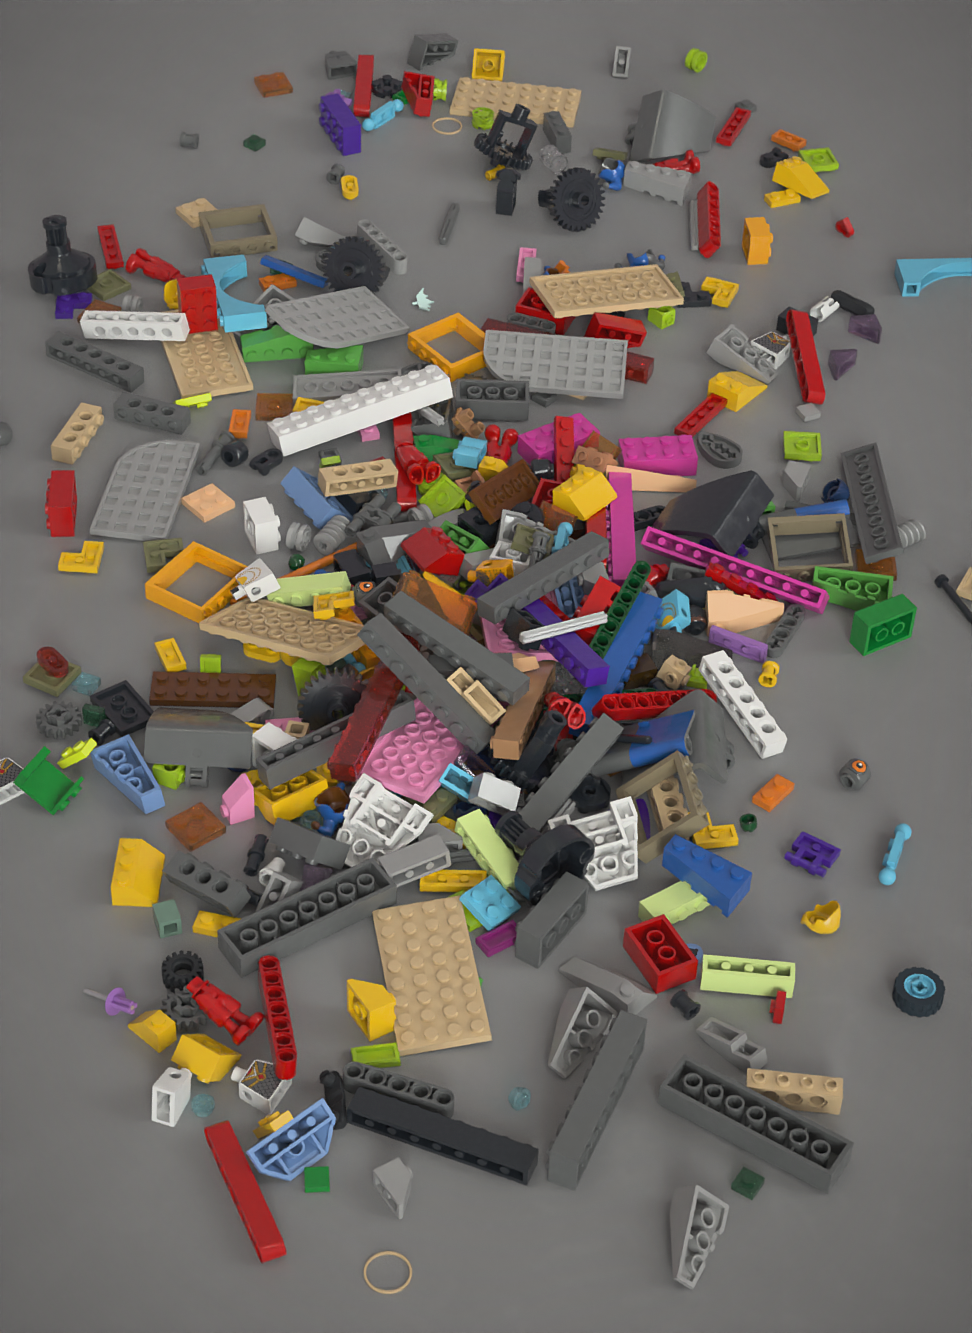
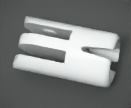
M826 296L810 309V316L818 317V322H822L839 308V303H834V299Z

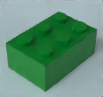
M902 593L854 612L849 642L865 656L912 636L917 607Z

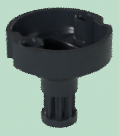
M52 215L44 218L42 223L46 231L47 251L34 259L28 266L31 288L40 294L51 293L54 296L74 294L88 289L95 284L98 278L94 257L89 253L71 248L70 239L67 237V220L65 216Z
M512 810L504 814L495 826V833L501 839H506L513 845L515 852L522 857L515 874V888L533 906L540 902L542 895L545 892H549L555 880L561 878L565 872L583 879L588 872L586 869L588 864L594 858L595 846L593 841L572 824L560 825L542 834L536 828H531L524 822L522 816L517 811Z

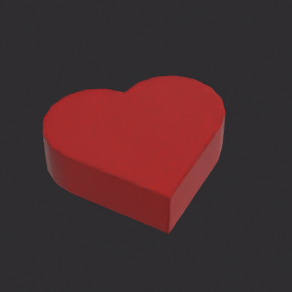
M848 217L836 222L835 226L838 232L847 238L854 235V229Z

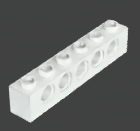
M85 310L80 320L84 337L93 339L185 341L190 331L186 313Z
M724 650L703 656L699 667L700 673L761 759L782 753L787 742L785 733L781 731L775 719L765 709L763 702L755 695L752 687L743 678L742 673L737 670L732 659L727 656Z

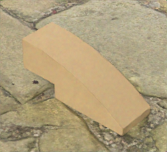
M462 667L446 679L488 724L492 725L506 712L478 680L474 681Z

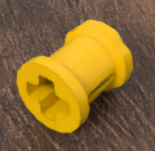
M765 661L762 665V673L758 678L759 683L769 688L775 686L777 682L776 675L779 673L780 666L774 661Z

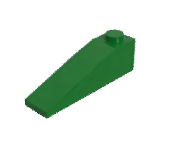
M437 435L413 436V445L428 458L429 462L433 461V455L454 452V449L458 448L460 441Z

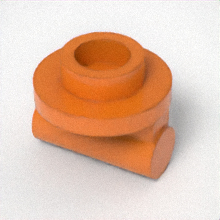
M560 260L554 267L559 271V274L570 273L568 270L570 267L563 260Z

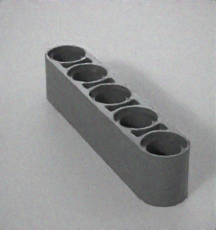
M349 1062L343 1067L344 1089L349 1093L355 1094L358 1087L373 1090L387 1097H394L411 1105H417L431 1112L440 1113L448 1118H451L454 1114L455 1096L449 1089L359 1062Z

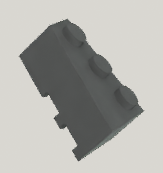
M448 34L414 35L407 64L420 71L426 65H433L435 61H442L454 56L459 40Z
M279 817L269 839L270 843L277 845L276 850L287 854L288 851H291L290 856L303 860V857H305V862L318 866V863L341 870L351 846Z

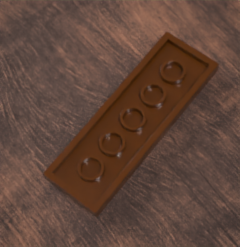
M521 459L477 486L468 494L472 502L481 511L483 518L491 525L501 518L503 509L511 511L515 505L534 497L539 480L525 460Z
M153 671L149 704L150 706L240 708L253 699L260 698L274 709L276 674Z

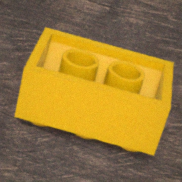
M585 467L553 489V510L586 521L615 500L617 493L602 472L591 467Z
M310 770L270 790L264 783L253 788L254 800L264 818L275 826L278 817L290 821L315 809V798L328 788L326 778L314 770Z
M120 838L111 882L112 905L152 907V904L158 903L165 854L143 839Z

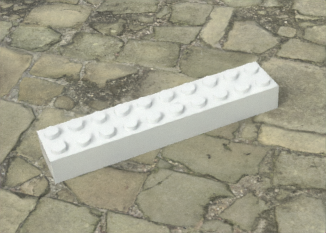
M436 364L428 365L424 369L411 371L407 375L393 377L387 382H379L372 387L359 389L358 392L344 394L338 399L327 400L323 404L310 406L300 412H292L289 416L275 418L267 423L271 442L277 449L281 450L284 457L453 397L450 378Z

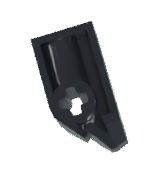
M504 168L496 173V177H499L500 180L497 185L496 214L512 216L516 206L517 180L521 179V174L514 169Z

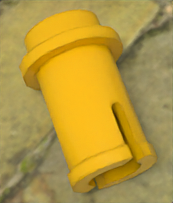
M497 165L496 168L485 171L486 179L491 181L497 178V171L504 169L505 166Z

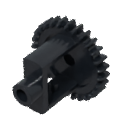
M516 104L512 113L499 110L488 136L487 133L477 135L474 146L480 152H483L484 155H488V158H492L490 161L492 166L504 165L506 167L509 165L518 170H529L533 159L529 153L527 154V149L538 127L533 120L528 119L529 108ZM506 121L525 127L515 147L512 146L513 142L507 144V139L504 142L501 141L504 135L502 129Z
M574 167L567 169V171H562V175H557L559 180H553L556 186H550V189L539 190L538 203L539 207L554 209L550 215L556 216L553 220L558 222V226H562L563 229L568 231L580 232V230L585 231L586 228H591V224H596L595 219H600L598 213H603L600 207L605 206L601 201L606 199L601 194L605 190H600L603 184L598 183L600 178H595L596 174L591 173V170Z
M348 236L345 239H339V242H334L335 247H329L331 252L325 253L329 259H324L323 262L327 266L322 267V269L327 270L323 276L328 277L325 283H331L329 289L335 288L334 292L366 286L374 295L376 292H379L380 289L377 286H383L390 272V268L386 266V263L381 262L384 256L377 255L380 249L374 251L376 245L371 244L369 246L370 240L364 241V237H359L358 239L357 236H352V238Z
M348 663L340 670L337 667L332 671L327 668L326 675L318 671V679L311 676V683L306 681L304 683L306 689L301 688V695L298 696L299 703L297 704L298 717L303 718L301 722L309 723V732L312 730L314 732L377 702L376 693H374L372 685L368 686L369 680L365 679L362 681V674L351 664Z
M547 710L532 730L519 760L493 758V749H490L489 744L487 751L490 753L488 757L492 758L490 763L495 765L494 770L501 771L499 776H505L506 780L514 783V786L518 785L521 788V792L526 789L529 795L531 792L536 794L540 789L537 787L545 776L549 778L552 775L550 771L553 766L560 762H554L557 755L550 756L549 754L554 747L558 735L567 724L566 718L558 711L550 710L548 712Z

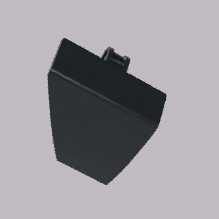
M750 470L696 487L670 500L652 525V528L672 535L710 539L721 553L733 557L742 543L750 549H755L759 544V539L764 537L765 530L758 522V519L773 499L774 494L755 471Z

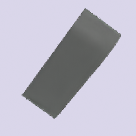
M515 312L507 315L506 331L555 335L556 324L552 321Z

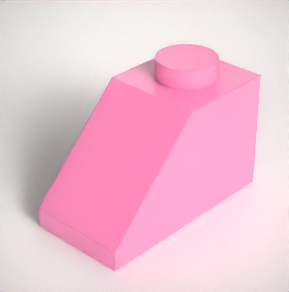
M245 773L241 774L222 795L220 812L223 818H227L230 825L255 818L254 790Z

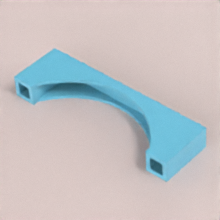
M244 254L203 259L201 274H212L216 285L217 319H219V324L223 326L225 333L267 328V316L263 304L258 305L244 302L224 292L230 284L243 277H247V263Z
M972 258L896 259L894 274L902 297L919 296V292L924 287L939 279L953 276H972Z

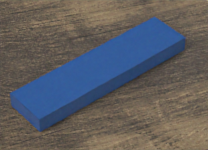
M268 255L261 258V265L320 288L328 285V283H325L327 278Z

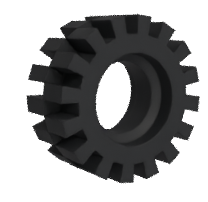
M181 950L179 951L180 954L177 955L176 952H173L172 957L168 955L166 961L163 960V984H165L167 989L171 988V992L175 993V988L183 991L184 986H187L196 976H199L204 981L202 959L198 958L196 953L192 955L191 951H187V954H184V951ZM182 969L191 971L186 975L175 974L176 971Z

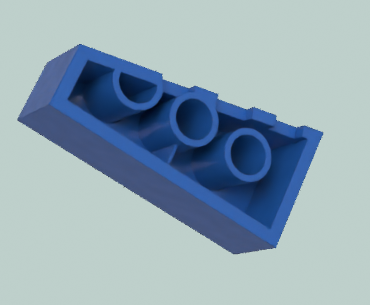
M676 834L664 847L662 866L682 882L686 881L690 884L691 889L698 894L700 892L705 896L710 905L720 908L725 917H729L750 891L752 872Z

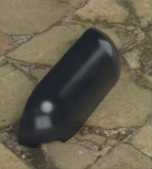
M699 577L659 582L654 589L658 598L661 599L677 589L689 598V605H698L705 608L707 591L727 590V587L723 582L720 584L712 581L711 577Z

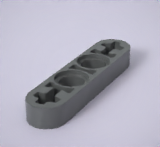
M792 604L787 608L765 642L768 645V657L777 658L781 656L805 618L806 610L804 606ZM785 623H789V624H792L793 626H786V625H784V624H785ZM777 635H783L786 638H778Z

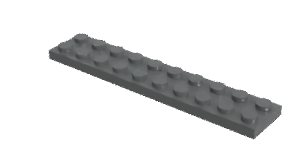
M877 443L841 453L866 564L875 563L879 560L904 553Z

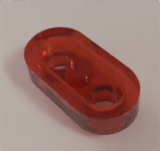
M47 646L37 651V662L50 676L61 678L68 674V661L55 648Z

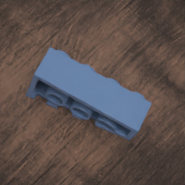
M129 734L95 748L90 752L95 769L145 814L166 806L160 786Z

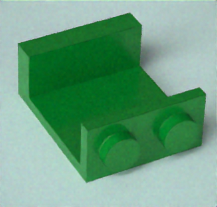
M44 746L19 773L13 783L54 816L58 810L63 812L69 805L70 801L68 799L70 796L75 798L82 790L80 784L84 778L81 776L76 783L71 781L46 760L51 751Z

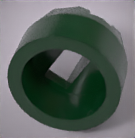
M292 554L288 561V565L293 571L303 567L305 563L304 557L299 554Z
M744 814L740 817V826L743 831L753 832L757 828V818L754 814Z

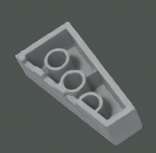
M629 161L625 168L624 186L640 192L648 191L651 196L656 197L659 195L664 197L665 201L671 202V200L677 201V205L683 206L690 191L692 173L684 170L670 169L669 167H658L653 164Z

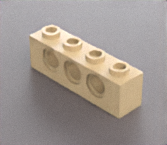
M80 403L51 444L52 460L73 465L77 458H80L83 449L88 446L92 436H95L97 429L104 422L102 407Z
M391 459L319 468L318 486L325 497L397 487L398 470Z
M674 775L647 790L658 832L688 815L687 808H683V795L678 791V778H674Z
M747 1068L746 1087L790 1110L840 1114L843 1099V1078Z

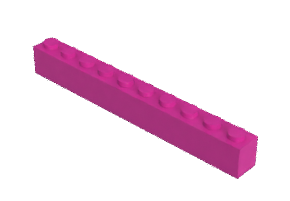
M609 472L607 481L617 493V498L606 505V538L609 540L607 575L609 581L622 587L636 563L631 473Z
M649 526L640 543L647 551L688 566L706 570L709 562L720 564L729 573L738 574L742 580L747 583H754L763 592H770L778 599L792 604H800L805 609L819 614H823L830 598L828 592L821 588Z

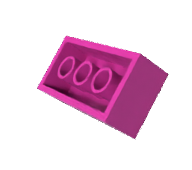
M580 412L568 416L574 418V455L578 446L585 448L589 446L599 450L600 431ZM554 422L518 435L517 453L529 465H531L533 459H549L550 463L554 465Z
M692 435L618 439L617 458L620 467L665 475L696 476L698 456Z

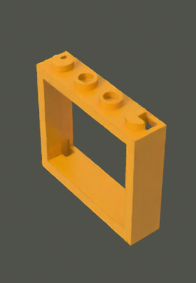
M459 312L408 334V349L421 360L430 362L433 365L436 364L450 378V383L464 377L466 373L469 375L487 367L483 356L485 333ZM456 331L479 349L480 352L450 363L430 347L427 342Z
M193 541L145 583L146 599L199 623L216 614L234 598L230 590L239 585L235 576L248 566ZM196 562L232 578L202 607L166 590Z

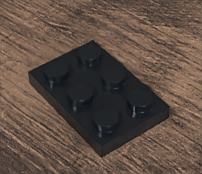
M127 680L90 695V702L105 719L110 720L114 724L116 732L120 737L145 728L154 712Z

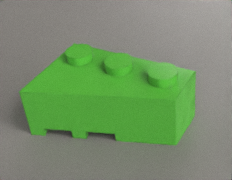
M363 345L338 349L308 350L305 358V375L361 371L363 366Z
M447 520L440 526L443 532L451 538L455 545L459 546V549L464 554L490 549L480 538Z

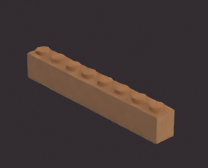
M538 661L539 668L524 672L525 675L530 677L529 691L513 706L511 704L506 706L505 715L501 716L500 725L496 726L495 735L490 740L493 758L519 760L544 707V697L550 693L556 681L555 661Z

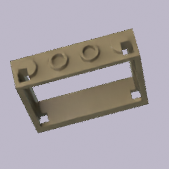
M264 204L199 212V227L211 258L278 251L277 235ZM263 222L268 235L215 242L210 229Z
M845 513L768 518L767 534L772 571L802 582L813 580L815 566L853 571ZM839 532L843 563L779 567L775 536Z
M678 750L615 790L618 800L629 796L632 798L638 814V858L645 864L663 854L664 847L675 834L687 839L709 825L706 815L708 810L702 802L703 794L697 786L698 778L692 770L693 763L690 762L687 755L684 756ZM678 771L690 814L647 840L635 798Z

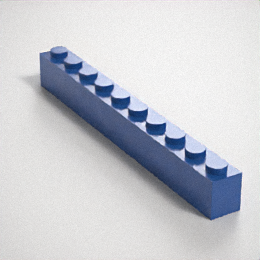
M643 592L638 594L603 659L610 666L607 683L587 688L579 703L586 714L585 723L579 729L569 727L568 734L579 737L582 732L587 733L590 730L589 724L595 718L592 714V707L604 695L622 693L624 681L628 682L630 669L635 668L638 660L637 656L641 657L644 643L648 644L651 631L654 632L657 626V619H661L664 608L661 607L663 599Z

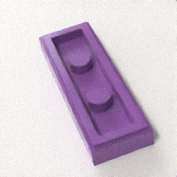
M714 625L710 628L708 644L760 663L765 662L768 650L767 644Z

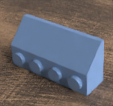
M293 466L280 483L285 488L284 492L289 497L295 499L293 502L298 507L304 509L303 513L308 518L314 520L312 523L321 530L335 515L344 516L350 522L352 521V515L334 496H324L318 486V478Z

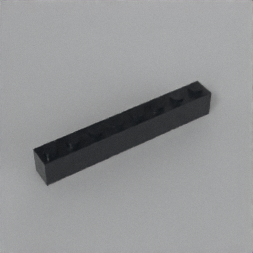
M358 1087L347 1107V1123L526 1186L538 1164L539 1149L530 1144L520 1143L507 1136L494 1134L484 1128L468 1125L463 1121L445 1117L440 1113L422 1109L417 1105L399 1101L394 1097H387L370 1089Z

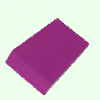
M511 920L476 937L475 943L487 957H490L515 944L517 924L514 920Z

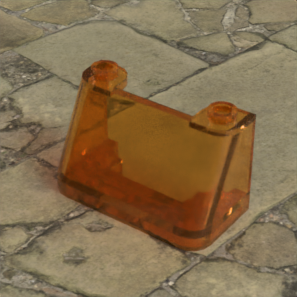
M409 570V572L402 573L392 598L402 591L466 635H469L477 609L474 597L466 594L464 596L423 579L416 571Z

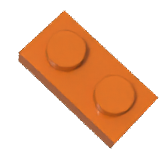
M779 129L771 136V141L797 152L805 147L807 142L806 139Z
M284 273L259 278V285L263 292L272 284L280 290L297 287L295 277Z
M233 409L228 432L232 433L235 438H247L251 421V410Z
M776 774L753 796L752 803L770 812L794 790L795 783Z

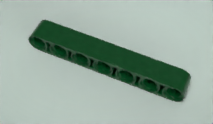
M637 561L634 564L607 613L608 621L600 625L589 645L602 659L605 657L651 572L650 565L645 561Z

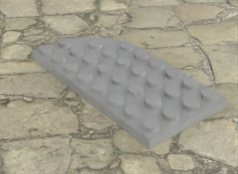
M366 286L270 304L265 309V312L271 319L276 321L284 331L306 342L335 349L407 334L410 329Z
M486 330L483 349L484 361L490 373L497 380L529 381V392L623 399L628 340Z
M159 440L142 444L126 452L116 462L90 526V535L138 541L168 539L181 504V498L185 493L199 455L200 443Z

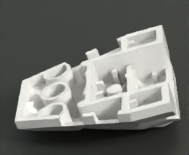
M363 773L350 792L349 797L351 800L348 809L344 811L343 817L345 819L336 837V840L351 845L344 864L353 867L372 857L379 864L378 857L405 847L424 831L434 815L417 804H414V806L386 790L380 782Z
M631 796L610 802L609 811L571 821L569 814L548 820L550 830L560 825L572 824L593 841L595 846L594 858L586 868L588 872L584 878L595 891L638 879V814Z

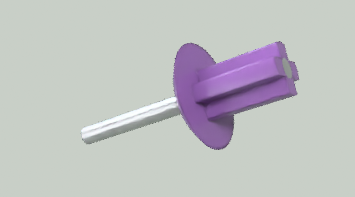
M120 987L113 989L108 996L87 988L83 990L85 994L105 1000V1009L110 1016L117 1015L120 1011L132 1015L135 1013L134 1009L137 1008V1003L127 999L124 990Z

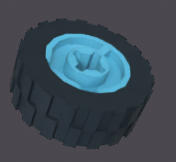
M923 967L906 968L895 979L892 999L895 1001L896 1007L909 1016L929 1017L932 1014H936L943 1003L945 994L943 980L930 969L927 970Z

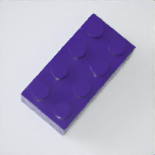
M338 93L321 96L319 124L324 128L325 133L329 135L331 142H334L337 150L343 156L361 153V124Z

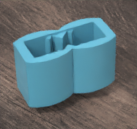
M465 436L462 441H459L458 448L454 449L453 460H455V465L478 469L479 464L486 455L487 440Z

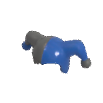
M606 158L603 161L598 177L607 181L603 183L604 189L609 188L619 191L622 188V179L626 168L622 160Z
M648 249L646 253L634 258L632 253H627L629 267L657 264L661 270L665 267V256L661 254L658 256V260H656L651 249ZM616 263L614 266L615 268H623L620 263Z

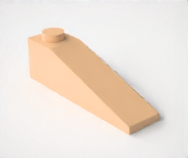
M729 590L707 591L705 604L707 617L706 634L709 636L712 625L738 633L778 622L783 616L784 603L764 598L757 600L750 598V595L746 594L743 596L735 595L733 591Z

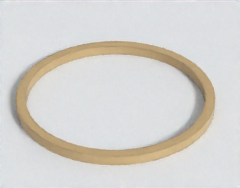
M443 117L436 119L432 123V128L437 133L450 135L461 131L462 123L455 118ZM448 119L458 122L461 127L454 132H441L435 129L434 124L437 121Z
M379 1252L370 1257L364 1266V1279L367 1285L374 1291L382 1294H393L403 1290L412 1278L410 1262L405 1256L397 1252ZM381 1255H395L407 1263L410 1275L406 1283L400 1288L381 1290L374 1287L367 1279L366 1269L369 1263Z

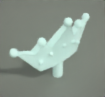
M422 288L416 295L417 301L412 302V305H418L419 309L430 311L428 309L431 307L429 304L434 303V301L426 299L428 295L423 294L424 288Z

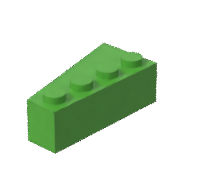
M279 325L272 326L271 329L266 331L258 330L240 336L241 355L244 363L306 358L307 351L314 350L312 343L284 331Z
M815 566L812 586L826 590L830 596L828 602L858 611L891 598L894 576Z

